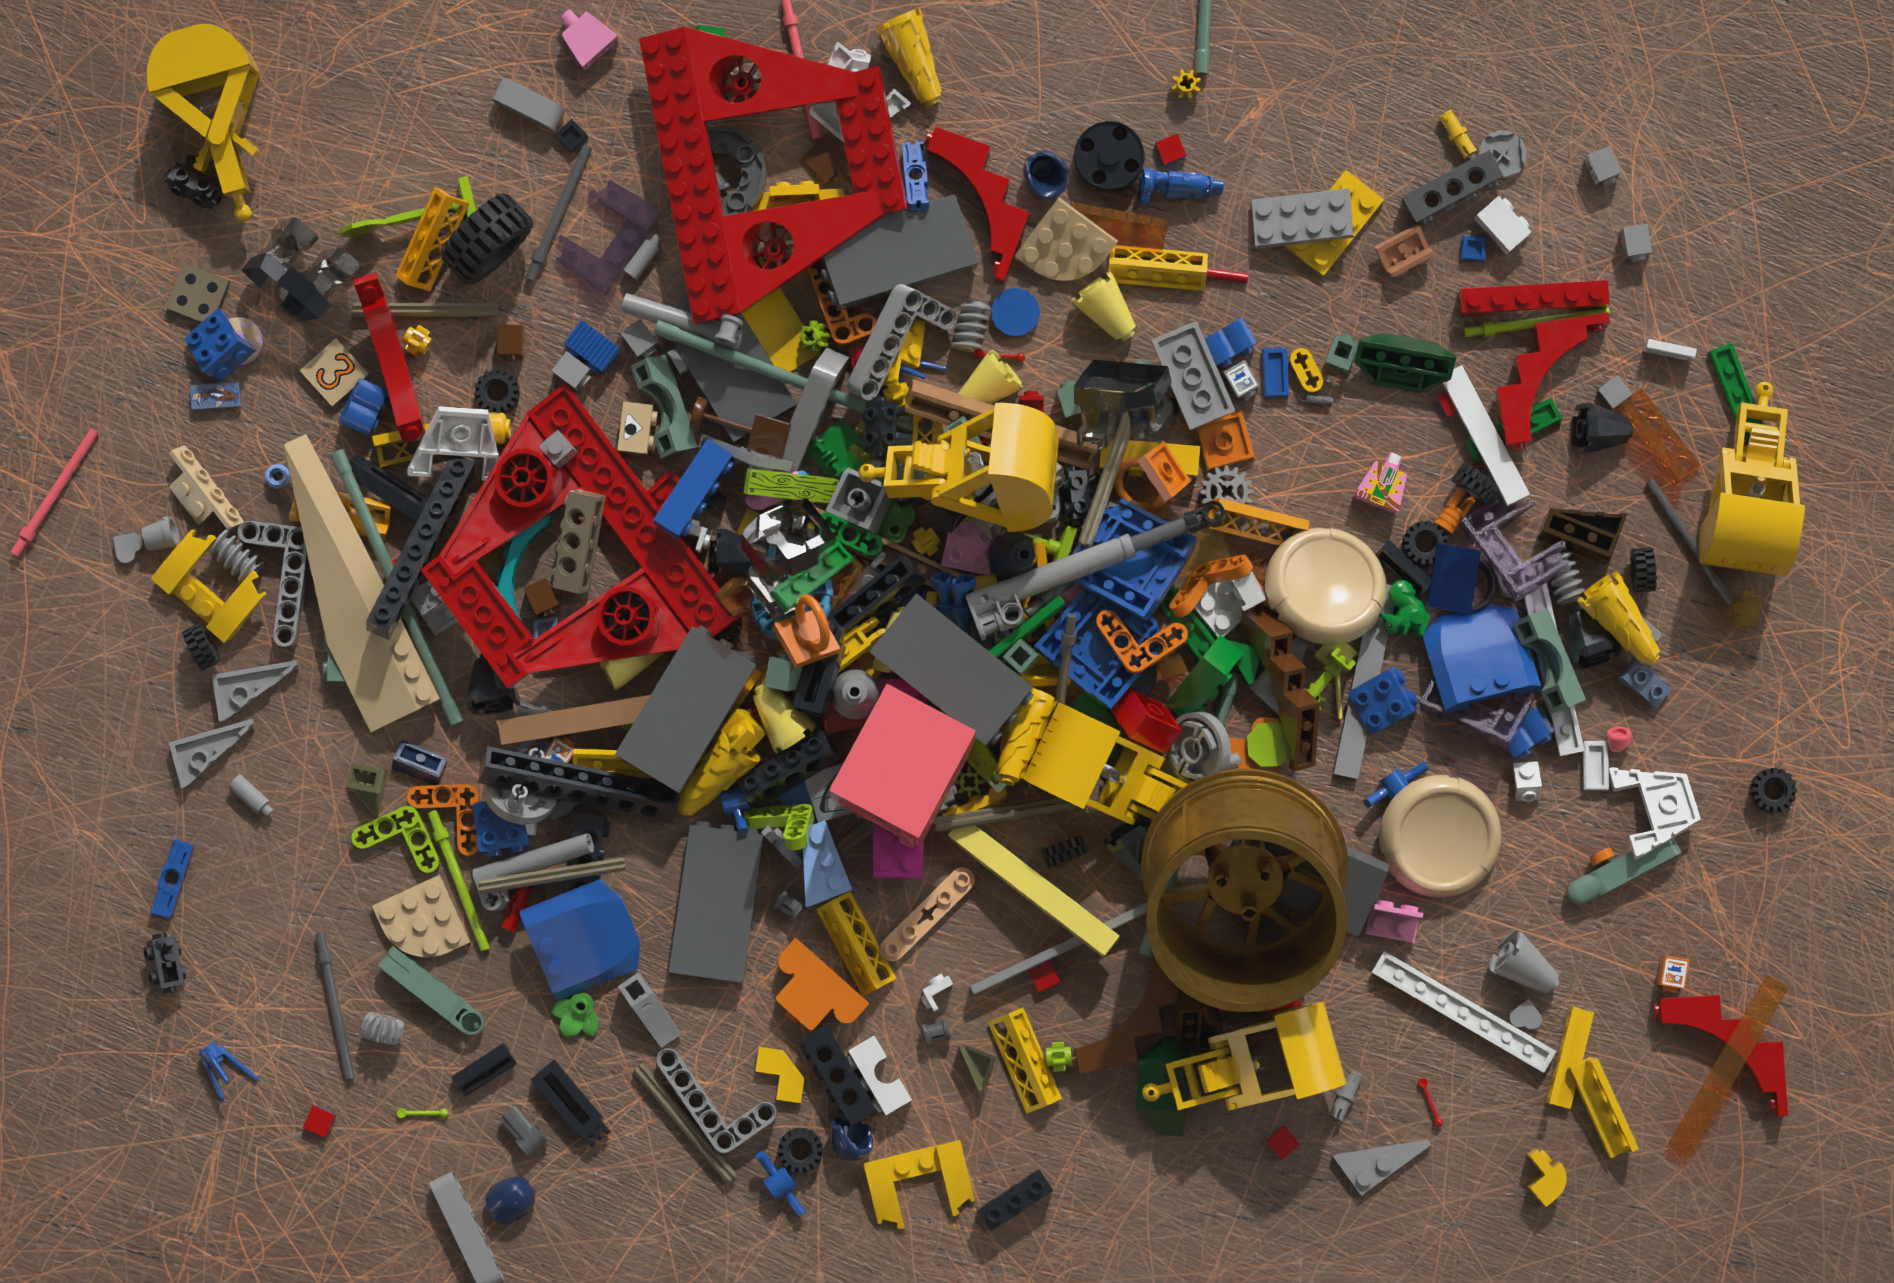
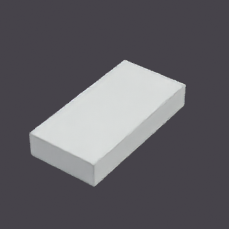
M1648 339L1644 344L1643 351L1691 361L1695 358L1697 349Z
M1582 741L1585 750L1583 751V791H1608L1609 761L1607 741Z

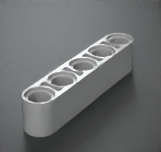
M453 1171L431 1181L430 1187L476 1283L504 1282L505 1279Z

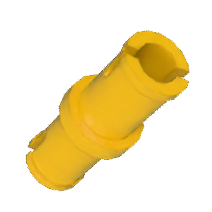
M1452 110L1443 113L1444 116H1439L1438 119L1450 135L1448 138L1451 142L1454 141L1464 159L1472 156L1471 153L1475 154L1478 151L1467 136V129L1460 125Z

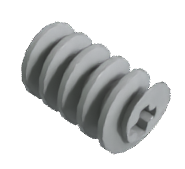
M962 299L967 304L960 305V310L964 313L959 314L957 318L963 323L956 324L955 328L960 332L953 334V338L959 342H953L951 347L975 353V349L983 347L977 342V339L985 338L984 335L979 333V330L987 329V326L983 325L981 321L989 320V317L983 314V311L991 310V307L980 301Z
M226 529L214 541L209 554L211 556L218 555L216 559L218 563L225 561L224 568L226 570L232 568L231 575H239L238 581L242 583L252 571L258 573L264 562L256 565L258 556L255 555L249 558L251 550L247 549L242 552L241 549L244 543L241 542L235 545L236 536L227 538L229 530Z
M1573 551L1548 557L1550 560L1544 564L1545 567L1553 568L1547 575L1549 577H1556L1550 585L1559 587L1553 592V595L1561 596L1556 601L1557 605L1578 601L1579 595L1585 592L1584 588H1577L1582 579H1574L1579 570L1571 569L1577 563L1576 560L1568 559V557L1574 554Z

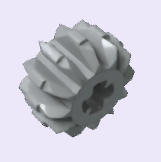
M370 1012L365 1015L362 1021L361 1035L372 1041L395 1045L400 1042L403 1036L404 1023L399 1018Z

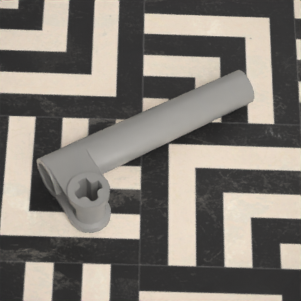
M626 293L621 306V312L653 323H657L658 320L678 327L680 330L737 351L744 334L743 321L731 315L723 314L721 322L714 320L696 325L693 323L692 313L628 293Z
M586 833L474 868L473 879L477 886L482 906L490 911L503 910L508 906L507 903L510 900L508 890L480 893L478 881L539 871L594 852V845L590 835ZM497 896L498 900H496L494 903L493 898Z

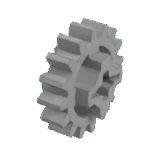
M1225 465L1222 472L1216 467L1215 475L1211 473L1206 475L1209 482L1202 481L1201 483L1202 486L1206 487V490L1200 491V495L1206 496L1201 503L1203 505L1211 501L1210 489L1212 485L1216 490V497L1214 499L1222 498L1241 504H1251L1252 500L1247 496L1253 494L1254 490L1247 487L1252 482L1251 480H1244L1245 472L1241 475L1237 474L1238 467H1235L1233 471H1229L1228 465ZM1228 476L1234 479L1232 481H1223L1220 477ZM1240 485L1243 489L1242 500L1237 495V488ZM1222 487H1223L1224 489H1227L1228 487L1231 488L1232 491H1231L1230 494H1231L1232 497H1229V496L1227 495V496L1224 498V497L1221 495L1222 492H1223V490H1222L1221 488H1222ZM1216 511L1215 517L1218 518L1221 512Z

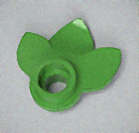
M893 499L877 535H883L886 540L895 544L904 541L908 535V527L915 520L913 506L910 504L900 508L899 504ZM894 527L899 528V532L897 534L891 533V530Z
M577 993L571 999H561L554 1005L552 1014L562 1018L560 1030L565 1038L573 1037L581 1030L591 1037L597 1032L599 1018L593 1011L594 1001L590 995ZM577 1003H584L585 1009H579Z

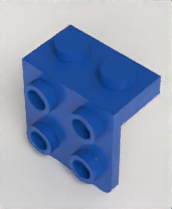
M221 309L215 310L185 338L203 373L219 382L227 378L231 372L256 351L251 343L236 334L226 314Z
M1395 666L1349 691L1352 703L1371 734H1375L1419 709L1416 695L1413 691L1409 692L1405 685L1406 678L1400 669L1397 670Z
M486 801L473 804L478 847L482 855L486 854L487 858L501 856V851L511 850V854L526 852L525 847H531L526 825L515 824L499 817L493 812Z

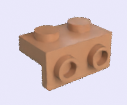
M1417 224L1374 247L1384 271L1391 277H1401L1408 272V269L1427 263L1430 260L1429 258L1435 255L1434 251L1429 248L1422 230Z

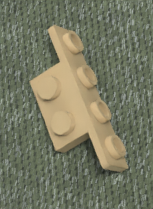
M186 446L173 449L169 453L183 471L169 488L198 525L203 524L214 513L228 530L240 526L244 522L239 512L226 499L223 491L215 485L208 472L202 468L195 459L194 454Z

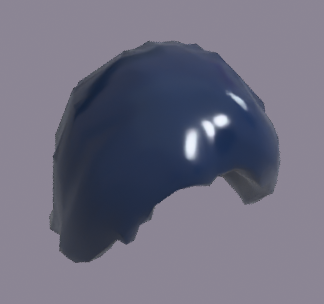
M1040 150L1026 158L1023 175L1029 187L1033 189L1036 195L1041 199H1053L1065 191L1066 186L1069 184V169L1060 157L1050 151Z
M840 1118L833 1119L830 1122L832 1148L839 1158L857 1161L871 1153L873 1138L869 1124H862L860 1122L852 1127L850 1123L844 1124Z
M514 1176L497 1182L489 1189L485 1197L487 1211L492 1214L494 1220L502 1225L511 1224L515 1220H520L532 1209L535 1204V1191L530 1182L524 1177Z

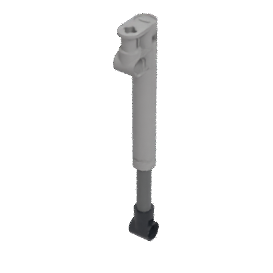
M1209 501L1203 507L1184 513L1183 518L1129 537V534H1125L1118 539H1112L965 595L982 641L986 640V635L999 630L1001 632L1009 629L1014 630L1024 624L1025 614L1020 600L1116 565L1125 559L1129 560L1137 557L1135 552L1190 532L1194 534L1210 527L1216 528L1221 526L1226 519L1223 505L1218 501ZM1212 509H1217L1221 514L1217 519H1210L1207 516L1208 512ZM1017 611L1019 612V617L1015 621H1008V613Z

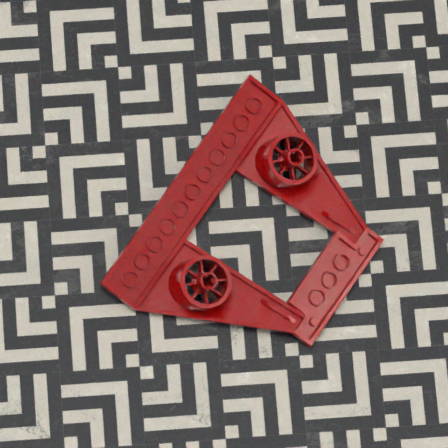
M685 26L639 38L694 324L698 325L721 319L723 314L731 316L743 314L885 215L908 210L879 66L853 72ZM754 63L750 71L745 72L743 64ZM736 67H739V73L735 76L730 74ZM759 68L761 78L754 79L753 76ZM728 77L733 78L731 86L726 87ZM733 90L735 95L729 102L726 92ZM744 96L745 101L737 103L740 97ZM836 102L854 194L724 216L706 123ZM776 228H786L781 238L777 237ZM768 232H771L772 238L767 241L762 239ZM791 234L794 243L788 245L786 240ZM761 241L765 245L763 247V251L758 252V247ZM765 256L767 258L763 267H761L758 257ZM773 262H777V268L769 269Z
M564 383L526 413L441 554L421 569L422 573L508 689L531 673L678 651L692 626L698 629L701 625L711 631V638H714L741 617L684 539L680 537L677 540L653 525V520L661 508L567 383ZM557 430L578 451L561 468L555 466L539 447ZM532 459H538L543 462L535 470L530 468ZM526 460L525 468L519 467L517 465L518 463ZM515 467L516 469L513 471L512 476H510V471ZM546 468L547 480H540L538 473ZM527 476V482L524 483V478ZM507 479H512L515 485L508 490ZM545 483L544 491L539 494L536 490L538 484ZM517 489L522 491L520 502L515 501L510 495ZM580 489L604 495L606 497L603 516L642 568L534 639L478 561L564 506V501L569 491ZM533 491L537 498L530 502H525L527 492ZM634 595H639L645 600L638 607L632 605ZM629 596L628 605H621L618 601ZM616 603L618 607L614 613H610L612 606ZM646 605L649 607L650 618L641 617L640 610ZM627 613H631V614L629 615V618H630V619H629L628 621H626V619H625L626 614H627ZM608 616H614L617 622L612 627L608 625ZM640 621H649L647 628L642 633L638 628ZM619 626L624 628L622 640H619L612 634V631ZM635 628L640 636L627 640L628 630Z

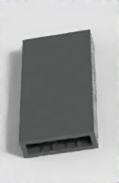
M954 194L931 201L928 210H905L885 215L821 259L822 268H820V273L823 281L828 282L830 291H828L829 300L832 305H836L837 311L888 296L894 287L900 284L914 288L976 269L979 261L956 195Z
M686 294L681 298L682 302L673 308L692 313L689 297ZM735 315L734 317L743 321L744 330L737 352L773 365L743 315ZM672 341L717 417L752 427L755 414L777 420L797 407V403L783 382L677 341ZM723 425L734 444L739 443L751 434Z
M915 594L869 651L949 717L976 731V738L986 747L990 743L994 745L1003 734L1000 730L1005 724L1010 726L1018 716L1016 710L1021 704L1026 706L1034 696L1031 693L1034 688L918 594Z
M701 625L698 629L692 626L615 755L678 793L682 792L757 668V665L753 663L754 657L744 651L741 654L736 653L732 650L734 645L722 638L719 642L711 638L712 632Z
M696 821V826L690 825L669 973L744 983L764 835H760V830L748 828V833L741 835L738 831H735V826L721 824L720 829L710 828L711 823Z
M1232 840L1229 847L1241 844L1242 840ZM1264 841L1265 849L1274 857L1288 856L1294 852L1281 845ZM1347 846L1348 877L1343 893L1347 916L1346 931L1359 936L1388 873L1389 864ZM1307 860L1298 865V867L1323 878ZM1287 877L1276 901L1313 916L1323 900V895L1321 892Z

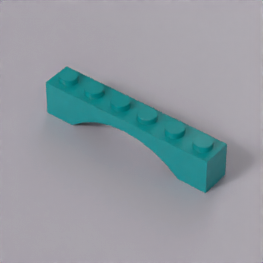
M527 493L525 502H530L536 499L537 496ZM555 512L513 538L511 545L507 544L503 558L506 559L504 569L500 568L498 571L496 582L499 585L497 589L520 620L521 617L515 600L517 568L529 545L542 532L550 528Z

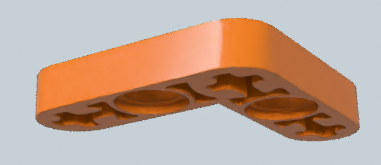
M1239 555L1198 565L1170 603V609L1177 618L1186 616L1194 609L1210 584L1242 578L1252 570V563L1246 555Z
M1101 611L1096 619L1097 629L1124 668L1131 674L1142 673L1181 647L1188 637V631L1183 624L1173 623L1138 645L1114 611ZM1103 617H1106L1107 619L1112 618L1113 621L1111 625L1114 628V630H1116L1118 627L1121 630L1114 632L1112 636L1109 637L1108 634H1111V629L1108 625H1101L1103 623ZM1172 630L1176 632L1181 631V640L1177 638L1169 641L1171 647L1168 648L1166 641L1161 637L1165 636L1167 640L1172 636ZM1116 637H1126L1129 642L1125 648H1118L1114 643ZM1151 643H1160L1163 647V652L1159 655L1152 654L1149 651ZM1144 649L1145 654L1150 659V661L1148 662L1147 658L1145 657L1140 661V667L1137 668L1136 665H1133L1131 667L1129 665L1131 663V657H1134L1135 659L1140 658L1141 656H1143V652L1141 650Z
M469 784L415 786L411 788L407 793V801L414 808L456 807L457 845L459 851L466 856H473L479 852L477 834H471V841L476 842V847H472L471 852H468L467 848L463 847V843L467 842V834L462 835V830L470 832L476 830L475 824L472 827H465L462 824L463 815L466 813L473 814V810L465 809L461 811V805L466 806V799L461 798V794H464L466 789L469 788L470 792L475 794L474 798H470V806H473L474 803L480 802L479 791L476 787ZM433 789L431 796L433 804L429 805V799H422L420 804L412 800V795H416L418 790L423 795H430L428 790ZM442 789L450 793L449 801L444 804L439 803L436 798L438 791Z

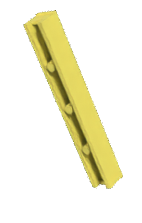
M976 825L952 829L948 834L953 843L1103 958L1107 956L1110 949L1118 942L1120 936Z

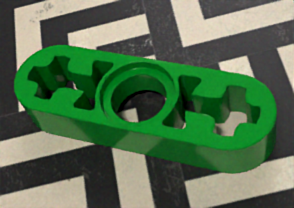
M825 512L820 514L825 521L831 518V523L837 527L839 522L843 523L835 541L838 540L841 544L869 557H875L881 553L883 542L878 535L832 513ZM816 522V527L819 533L828 537L824 530L821 528V526ZM830 528L831 531H832L833 534H834V533L836 532V530ZM846 528H853L857 533L855 540L845 541L842 537L843 531ZM861 533L866 534L863 537L864 540L871 542L872 539H875L876 545L879 547L877 550L872 549L869 552L867 551L868 546L861 542L860 547L855 545L859 542Z

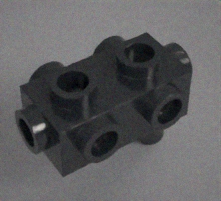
M187 155L185 165L176 162L173 169H169L166 172L164 182L168 184L173 194L189 198L200 207L212 209L214 206H218L223 196L220 182L195 169L193 164H195L196 157Z
M872 397V402L866 403V410L862 414L863 421L865 422V435L862 437V444L865 447V452L871 453V457L884 458L888 452V446H896V418L905 415L903 407H897V403L887 402L886 397Z
M1067 467L1063 469L1066 481L1059 489V492L1062 494L1061 514L1064 517L1065 524H1069V526L1074 528L1082 527L1091 507V486L1099 483L1101 476L1095 473L1087 477V470H1078V467Z
M167 933L152 935L153 940L147 941V946L143 948L144 958L146 961H150L152 970L148 972L149 983L151 986H155V990L162 989L163 994L178 991L177 986L184 985V980L186 979V971L184 966L181 965L179 957L182 952L180 942L176 941V936L167 937ZM163 972L168 974L166 981H164Z

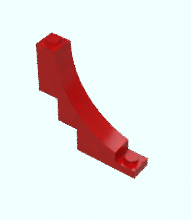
M935 126L933 133L928 132L924 143L928 147L927 154L942 160L959 172L979 197L987 215L990 228L991 254L1002 257L1001 260H996L992 273L996 274L995 281L1004 284L1029 217V211L1004 203L1003 200L1010 179L984 170L991 146Z
M377 272L353 279L354 287L361 302L363 314L379 359L396 425L403 444L423 438L426 429L419 398L411 379L408 361L401 346L397 325Z
M1608 312L1535 323L1533 333L1537 352L1516 355L1514 366L1518 384L1497 387L1495 391L1503 443L1506 449L1518 452L1525 450L1526 446L1530 445L1532 441L1530 429L1532 404L1541 381L1560 359L1586 343L1588 339L1587 331H1590V333H1600L1604 331V328L1608 327L1610 323Z
M1720 995L1657 998V1003L1653 1004L1654 1018H1658V1023L1690 1026L1719 1039L1741 1059L1753 1077L1758 1091L1772 1092V1097H1769V1108L1771 1112L1774 1111V1116H1788L1783 1041L1753 1042L1752 1018L1722 1019Z

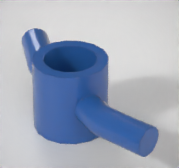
M1423 761L1402 774L1399 768L1378 781L1382 788L1365 798L1363 801L1364 805L1370 808L1387 796L1391 801L1410 781L1429 770L1428 766Z
M734 783L727 791L721 792L720 797L726 816L734 814L739 834L745 835L748 833V827L743 811L750 810V806L741 787L736 788Z
M764 1151L757 1153V1160L769 1175L763 1181L774 1198L779 1200L784 1196L797 1217L805 1214L806 1211L792 1192L798 1186L787 1169L783 1166L777 1170Z

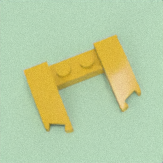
M191 530L151 577V580L167 594L174 593L208 623L206 626L208 630L223 643H226L239 631L266 596V592L257 593L252 580L258 578V575L255 571H252L224 603L191 574L192 570L217 538L213 535H208L207 540L195 538L196 530Z
M960 1140L863 1163L878 1224H881L883 1219L898 1223V1229H904L894 1181L942 1170L953 1216H957L960 1213L957 1208L968 1199L971 1202L975 1201Z

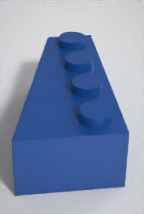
M707 439L654 518L653 525L677 540L682 535L686 537L693 527L692 520L696 515L700 516L707 505L705 502L710 495L713 496L720 486L719 482L724 475L727 476L733 467V454Z

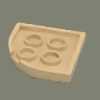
M1058 197L1016 252L1015 257L1044 277L1061 281L1074 280L1090 274L1099 267L1115 247L1118 240Z
M441 875L372 906L387 938L397 948L408 954L419 957H437L471 943Z

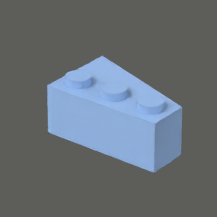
M824 820L812 825L808 843L803 848L806 908L852 891L826 821Z

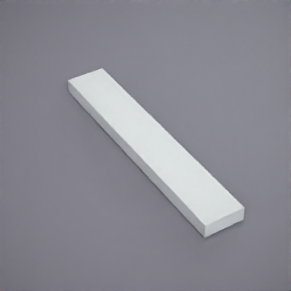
M1463 366L1455 368L1452 379L1442 384L1449 394L1494 483L1499 487L1498 490L1508 507L1528 497L1530 493Z

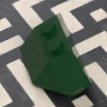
M1380 333L1359 339L1354 363L1374 385L1423 393L1452 379L1456 355L1433 341Z
M1169 1035L1162 1038L1140 1057L1135 1108L1157 1134L1182 1137L1186 1108L1178 1110L1174 1094L1170 1092L1160 1095L1154 1102L1145 1100L1142 1095L1143 1087L1146 1084L1154 1083L1158 1086L1170 1081L1165 1063L1191 1057V1048L1175 1049V1038ZM1183 1066L1173 1068L1182 1102L1187 1101L1188 1082ZM1149 1090V1095H1153L1154 1091Z

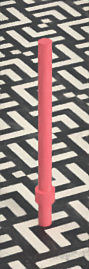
M781 0L784 13L782 20L784 27L788 31L792 53L794 56L804 58L796 26L798 25L796 14L793 13L791 0ZM805 106L812 140L821 139L819 123L809 114L811 106Z
M90 428L27 527L24 526L20 531L19 535L21 536L10 551L11 553L19 557L29 541L32 542L37 534L35 531L99 434L98 432Z

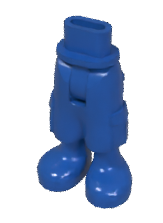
M1143 168L1139 177L1138 203L1141 206L1148 205L1152 194L1164 192L1166 199H1202L1207 196V199H1210L1212 195H1222L1224 181L1213 180V177L1205 176L1198 172L1182 173L1168 171V173Z
M948 572L932 575L931 584L937 591L940 599L936 603V610L970 636L972 613L965 595L976 586L975 575L962 574L953 580L952 574ZM951 587L954 594V601L950 599Z

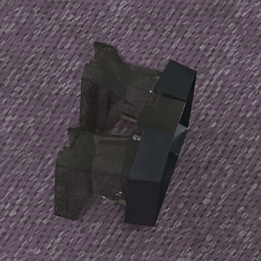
M293 217L279 221L271 230L272 241L259 255L250 258L241 271L282 307L302 321L320 318L332 306L327 299L336 284L355 279L363 267L348 252L337 247L322 251L302 274L292 267L299 254L310 249L319 238L302 221Z
M1093 360L1074 385V404L1080 406L1082 425L1076 433L1077 445L1083 448L1084 441H1087L1091 444H1097V449L1108 447L1116 435L1123 413L1128 412L1130 419L1131 437L1134 440L1139 439V434H1144L1146 437L1152 436V442L1162 440L1178 415L1176 400L1171 396L1164 395L1172 383L1168 366Z
M808 498L786 503L759 515L742 533L741 549L752 563V567L748 570L746 584L776 622L794 617L795 606L785 613L769 594L786 581L788 575L794 576L817 565L818 555L835 545V535Z

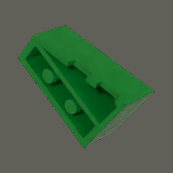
M1220 635L1165 705L1179 716L1187 713L1203 712L1207 708L1204 702L1206 700L1212 702L1220 692L1217 686L1220 684L1224 687L1232 677L1229 671L1243 655V652Z

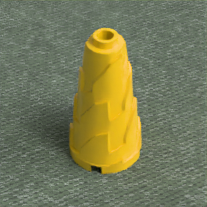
M918 8L890 19L888 23H881L875 26L877 34L881 36L901 74L908 82L917 102L920 101V104L925 103L927 107L939 102L938 97L941 96L940 92L942 90L936 75L934 59L923 22V14L921 9Z
M1613 572L1612 575L1615 579H1611L1609 575L1603 577L1584 592L1587 599L1584 600L1582 597H1579L1578 603L1581 608L1594 620L1596 619L1605 630L1609 631L1627 652L1629 651L1641 664L1651 665L1659 659L1658 653L1660 649L1651 635V630L1642 618L1638 606L1629 594L1623 578L1618 572Z
M1037 689L1032 690L1031 693L1034 696L1026 706L1021 704L1016 710L1018 716L1010 726L1005 724L1002 729L1003 736L997 771L999 772L998 776L1001 778L1000 781L1007 785L1013 786L1015 782L1020 781V778L1023 779L1028 763L1045 732L1052 712L1056 708L1057 701H1054L1055 698Z
M720 730L680 793L677 811L683 816L694 815L705 805L710 804L723 790L726 791L740 777L745 776L760 761V756L755 748L750 751L744 747L740 752H737L731 747L728 735Z

